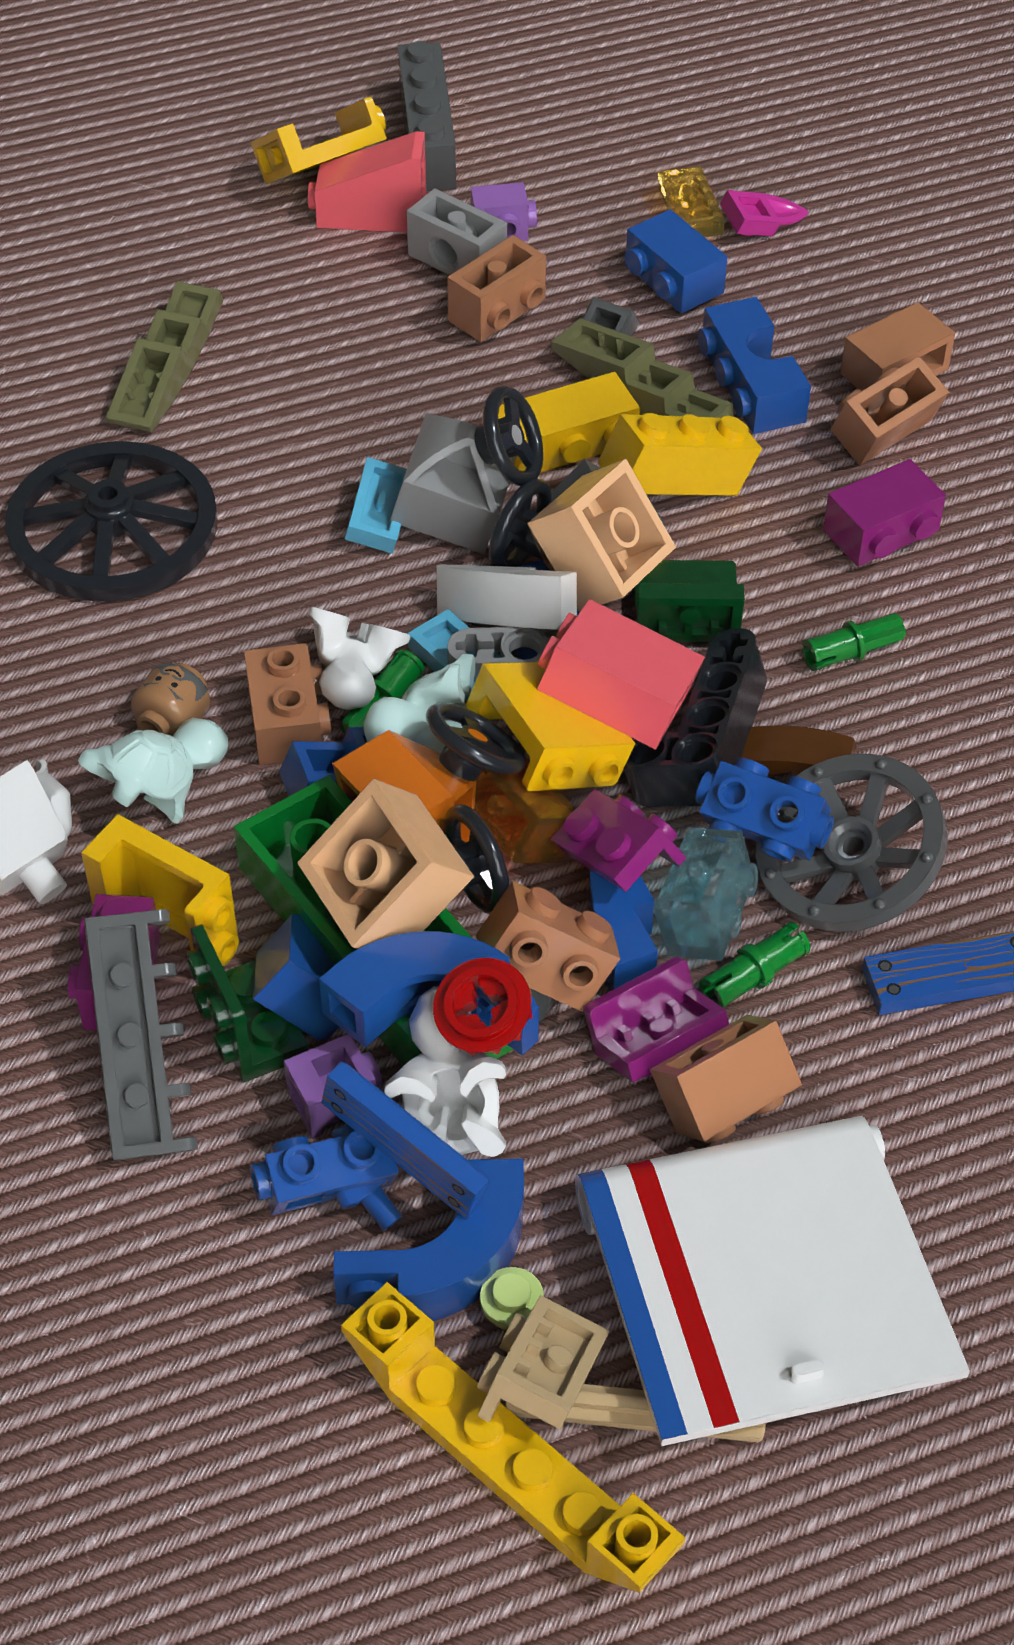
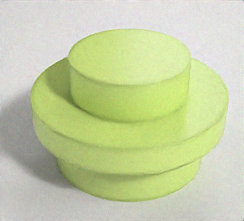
M517 1267L499 1269L490 1279L482 1284L480 1291L481 1309L490 1322L501 1329L507 1330L516 1313L528 1318L539 1296L544 1297L543 1288L539 1280L525 1269Z

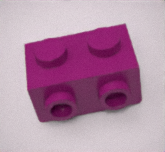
M596 789L567 817L565 823L551 838L552 842L563 853L624 892H627L658 855L678 867L686 860V856L673 843L678 834L663 819L653 813L645 819L644 813L623 795H619L613 800Z
M679 956L593 1000L584 1007L595 1054L632 1083L652 1075L650 1071L652 1067L729 1025L726 1010L693 988L688 963Z

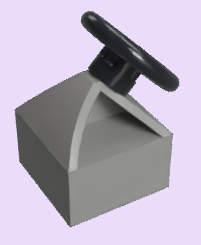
M505 385L494 388L487 396L484 404L483 424L478 426L426 413L390 522L401 523V526L484 554L500 515L509 482L521 486L531 479H537L542 469V435L537 418L524 396L510 386ZM504 401L505 417L498 419L499 408ZM520 420H521V422H522V424H523V427H524V430H525V433H526L527 442H526V440H525L522 427L520 426ZM517 456L526 467L524 471L519 470L514 465Z

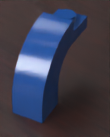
M420 931L379 939L350 953L319 978L322 1014L364 1047H367L394 1022L412 1013L419 997L433 986L439 987L445 976L458 965L476 958H495L510 964V957L484 942L454 933ZM478 987L476 988L479 996L476 998L477 1008L471 1011V1014H477L480 1020L488 1027L491 1026V1009L500 1005V1001L491 1002L488 996L484 995L481 988ZM532 996L531 1009L533 1018L528 1019L523 1028L521 1040H513L507 1044L522 1056L538 1042L539 1006Z
M523 1159L468 1160L488 1176L489 1182L482 1201L467 1220L457 1213L450 1226L429 1243L405 1250L334 1251L333 1275L336 1303L350 1304L359 1309L386 1282L392 1285L432 1321L449 1317L478 1301L482 1284L490 1279L497 1270L509 1267L521 1239L524 1213Z

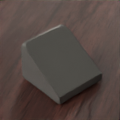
M592 297L582 318L630 336L633 335L639 325V320L634 311L596 297Z

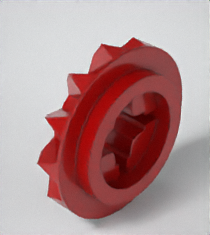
M495 958L472 959L455 967L440 983L433 1002L434 1020L439 1032L450 1046H455L471 1056H474L476 1053L486 1052L499 1055L502 1047L513 1040H521L523 1028L528 1019L533 1018L531 1009L532 992L523 975L511 964ZM478 987L481 988L484 995L488 996L491 1002L500 1001V1005L491 1009V1026L488 1027L480 1020L477 1014L469 1015L470 1011L477 1008L476 998L479 996L476 988Z

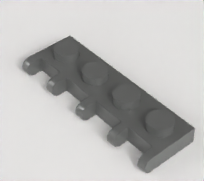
M167 909L89 917L84 920L112 1161L198 1150L197 1137L186 1136L173 1140L169 1099L190 1096L191 1087L190 1083L171 1085L166 1083L161 1039L183 1036L184 1029L183 1023L159 1025L154 979L177 976L175 963L152 965L148 926H161L170 923L169 910Z

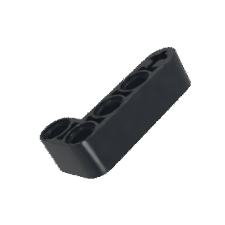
M744 628L728 629L712 639L678 732L665 733L656 750L632 738L635 745L626 762L624 772L636 803L647 807L702 806V804L696 802V793L704 774L707 771L716 774L721 761L735 766L738 758L742 756L767 683V676L757 640L752 631Z

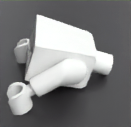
M40 759L35 762L37 772L34 771L31 764L26 760L0 776V896L24 883L38 903L44 904L58 896L67 886V883L52 864L64 855L68 841L67 837L72 831L71 800L69 791L49 774L45 760Z

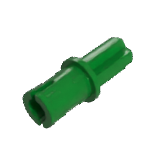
M896 613L858 625L853 621H847L843 623L842 628L833 632L804 639L802 641L804 647L802 648V654L806 665L811 671H818L844 660L853 659L854 661H861L865 658L866 652L904 639L906 637V629L901 616Z
M399 649L385 669L374 679L376 686L374 698L366 707L351 709L343 719L341 725L342 732L346 734L349 727H364V721L370 707L381 698L396 697L401 699L409 686L425 671L421 660L412 652Z

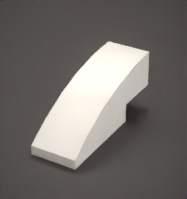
M436 565L437 615L449 609L461 621L554 630L560 629L569 612L577 616V572L536 570V568Z

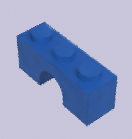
M757 297L704 308L703 328L698 330V344L702 355L710 358L715 367L718 383L722 387L726 386L732 397L733 407L737 416L744 417L753 434L805 423L807 421L811 385L793 355L771 359L774 324Z

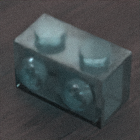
M688 827L679 848L686 856V860L679 867L672 864L653 909L668 956L722 961L731 938H736L740 932L741 913L748 897H753L758 884L757 866L755 863H750L742 831Z

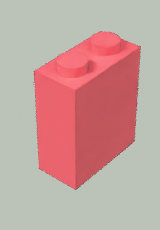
M589 599L578 616L570 612L567 614L557 636H552L548 641L538 662V666L545 669V672L537 690L656 750L686 699L705 657Z

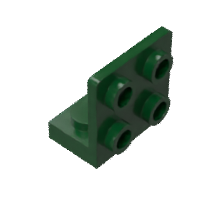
M662 560L634 587L635 622L675 642H711L719 633L728 629L741 628L745 600L744 584H737L736 563L734 561Z
M201 924L191 928L194 950L186 953V959L196 983L195 986L191 987L192 994L202 1019L205 1020L212 1017L217 1030L213 1031L212 1035L223 1064L226 1065L234 1062L244 1083L284 1067V1060L308 1051V1044L300 1028L253 999L256 960L225 971L204 926Z

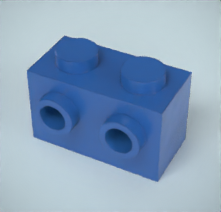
M671 209L627 229L625 266L633 275L643 280L661 299L666 300L681 314L724 293L728 256Z

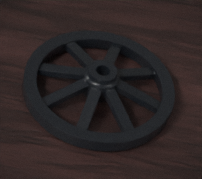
M113 441L71 449L38 466L20 483L13 493L6 511L5 524L14 560L20 569L34 582L47 590L74 599L119 601L154 593L170 586L190 573L211 548L217 531L218 518L212 487L204 474L189 460L159 446L139 442ZM112 466L108 479L101 480L95 484L77 475L90 469ZM130 466L147 468L165 474L129 487L124 485ZM56 484L82 497L81 499L34 507L37 501ZM184 486L194 498L198 506V513L142 500ZM78 517L39 553L33 549L26 537V526ZM137 517L193 529V532L186 542L169 556L139 523ZM90 531L97 535L92 576L70 572L53 565ZM126 534L153 563V566L128 574L110 576L114 537Z

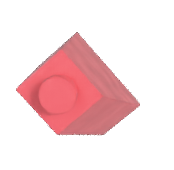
M415 131L321 163L319 165L317 181L309 182L308 208L316 210L317 228L407 232V210L426 195L425 132Z

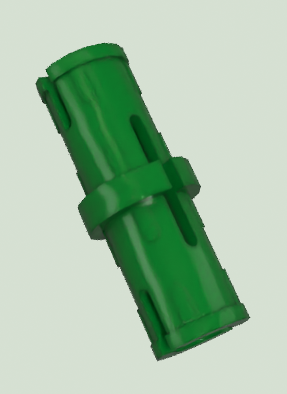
M787 922L781 929L758 944H745L736 951L737 954L733 960L699 980L700 992L709 999L717 996L714 1002L725 1009L729 1003L755 986L758 989H763L773 982L772 979L775 973L810 952V943L806 934L802 930L792 938L791 934L796 932L799 926L793 922Z

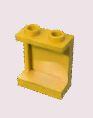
M370 96L335 112L342 136L306 149H302L293 123L250 142L265 184L319 166L321 163L357 152L386 140L384 132L386 122L381 109L374 104Z
M538 662L482 664L465 707L488 720L503 719L530 756V763L522 779V784L527 791L613 786L618 782L635 745L630 736L537 690L545 672V669L538 666Z
M119 814L81 852L92 905H94L96 894L154 898L156 910H169L170 923L164 925L189 938L191 951L194 950L191 928L202 924L222 966L228 964L233 958L239 945L230 875Z

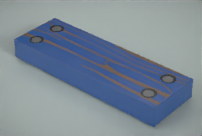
M1014 931L864 957L862 971L878 1014H889L1014 991Z
M341 1061L329 1073L321 1103L467 1220L482 1201L489 1182L488 1176L346 1062L343 1063Z

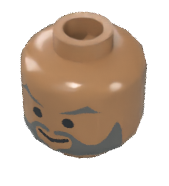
M166 663L156 666L131 697V710L139 730H154L173 736L182 722L192 717L202 719L209 710L211 700L206 680L201 673L187 664Z

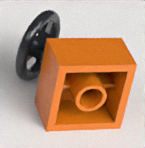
M435 703L427 709L426 722L432 733L445 745L441 753L387 730L332 763L338 786L352 802L373 779L416 794L443 831L445 815L451 807L463 804L474 809L476 780L483 769L502 775H514L524 769L526 758L519 744L492 721L456 704ZM444 719L460 723L462 728L449 726ZM461 822V838L464 842H468L470 830Z

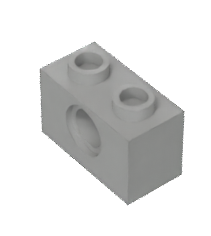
M434 188L407 210L408 255L451 275L506 240L507 222Z

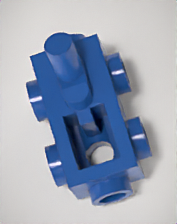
M743 757L738 758L735 766L721 761L716 774L709 771L704 774L697 789L696 802L702 804L699 812L704 820L710 824L708 831L734 843H739L742 836L762 843L760 847L762 852L785 862H791L793 856L810 861L815 848L819 847L822 849L826 845L833 828L834 817L829 815L831 809L826 799L819 796L821 788L813 782L800 777L790 776L787 784L767 778L769 773L767 767ZM792 807L797 809L798 815L792 822L783 823L779 821L781 817L779 810L781 808Z
M348 1124L334 1129L331 1132V1139L309 1144L307 1136H299L277 1142L271 1146L273 1153L265 1154L261 1162L250 1164L251 1179L256 1197L259 1201L268 1199L271 1215L337 1199L342 1209L354 1208L362 1203L383 1232L403 1217L382 1189L390 1186L399 1174L397 1167L399 1165Z

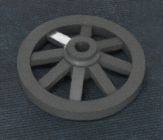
M849 754L822 761L796 776L811 781L821 788L819 795L826 799L831 809L829 815L834 817L833 828L826 845L822 849L816 847L824 851L825 854L813 856L810 861L801 859L780 864L779 859L760 850L762 843L756 842V860L760 876L773 899L788 915L805 925L817 929L848 932L878 926L899 916L912 907L928 891L942 867L947 849L948 832L945 814L935 792L916 770L907 764L886 756ZM869 780L859 817H849L834 785L849 781ZM888 784L902 790L914 800L876 829ZM792 807L781 808L779 810L781 814L779 821L783 823L792 822L795 819L793 816L798 810ZM923 819L924 829L920 849L887 848L890 843ZM861 851L858 855L853 856L856 852ZM880 867L909 869L894 886L885 892L876 875ZM834 872L813 900L802 896L788 884ZM852 880H860L868 900L854 904L835 905Z

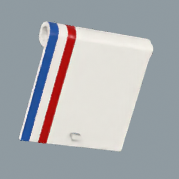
M863 1116L576 1174L575 1189L582 1223L588 1235L596 1234L661 1446L968 1377L970 1370L885 1165V1146L882 1134L876 1125L869 1126Z

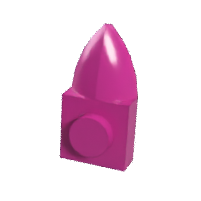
M727 190L720 202L733 229L737 234L745 236L760 235L773 237L778 227L797 223L809 213L807 209L794 202L765 193Z

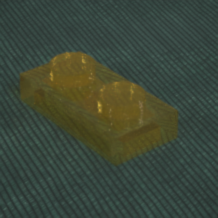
M701 166L658 172V189L667 210L671 209L704 237L724 234L725 219Z

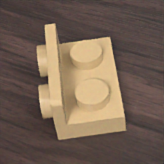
M540 1295L528 1318L516 1313L499 1346L500 1349L508 1353L507 1356L504 1357L494 1352L477 1385L478 1389L487 1393L477 1417L490 1422L503 1399L561 1430L610 1331Z

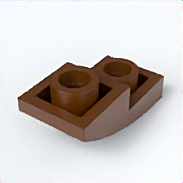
M782 725L754 726L750 729L741 757L753 760L769 769L767 777L792 772L793 776H797L804 770L822 761L838 756L855 754L857 746L852 737L821 729Z

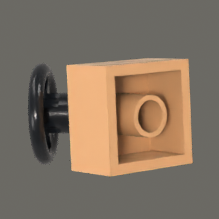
M623 459L581 476L553 502L551 489L544 480L538 478L531 479L521 485L509 498L497 519L489 545V560L492 566L519 567L532 554L540 559L542 558L549 571L577 572V610L580 612L589 599L602 605L624 597L669 555L676 546L628 461ZM536 494V508L533 511L530 509L532 496Z
M373 779L297 862L350 945L357 949L389 936L424 931L462 890L479 910L490 914L509 886L506 864L497 840L487 823L474 809L463 804L451 807L445 815L444 829L442 831L416 794ZM461 822L470 830L468 842H464L461 838Z

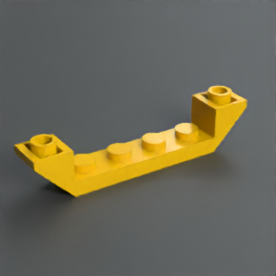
M388 1282L341 1324L342 1333L389 1400L584 1573L640 1593L685 1544L686 1537L634 1493L620 1506L501 1402L490 1422L477 1417L487 1393L478 1389V1382L435 1346L434 1321Z

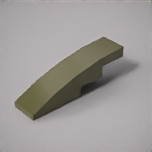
M180 281L176 282L166 310L157 309L146 339L137 338L105 417L108 423L151 433L154 431L186 382L208 339L224 301L220 290Z
M582 318L578 319L551 341L552 350L588 379L615 371L639 405L642 414L654 413L662 416L692 414L698 417H734L732 402L694 389L693 373L655 360L654 344Z

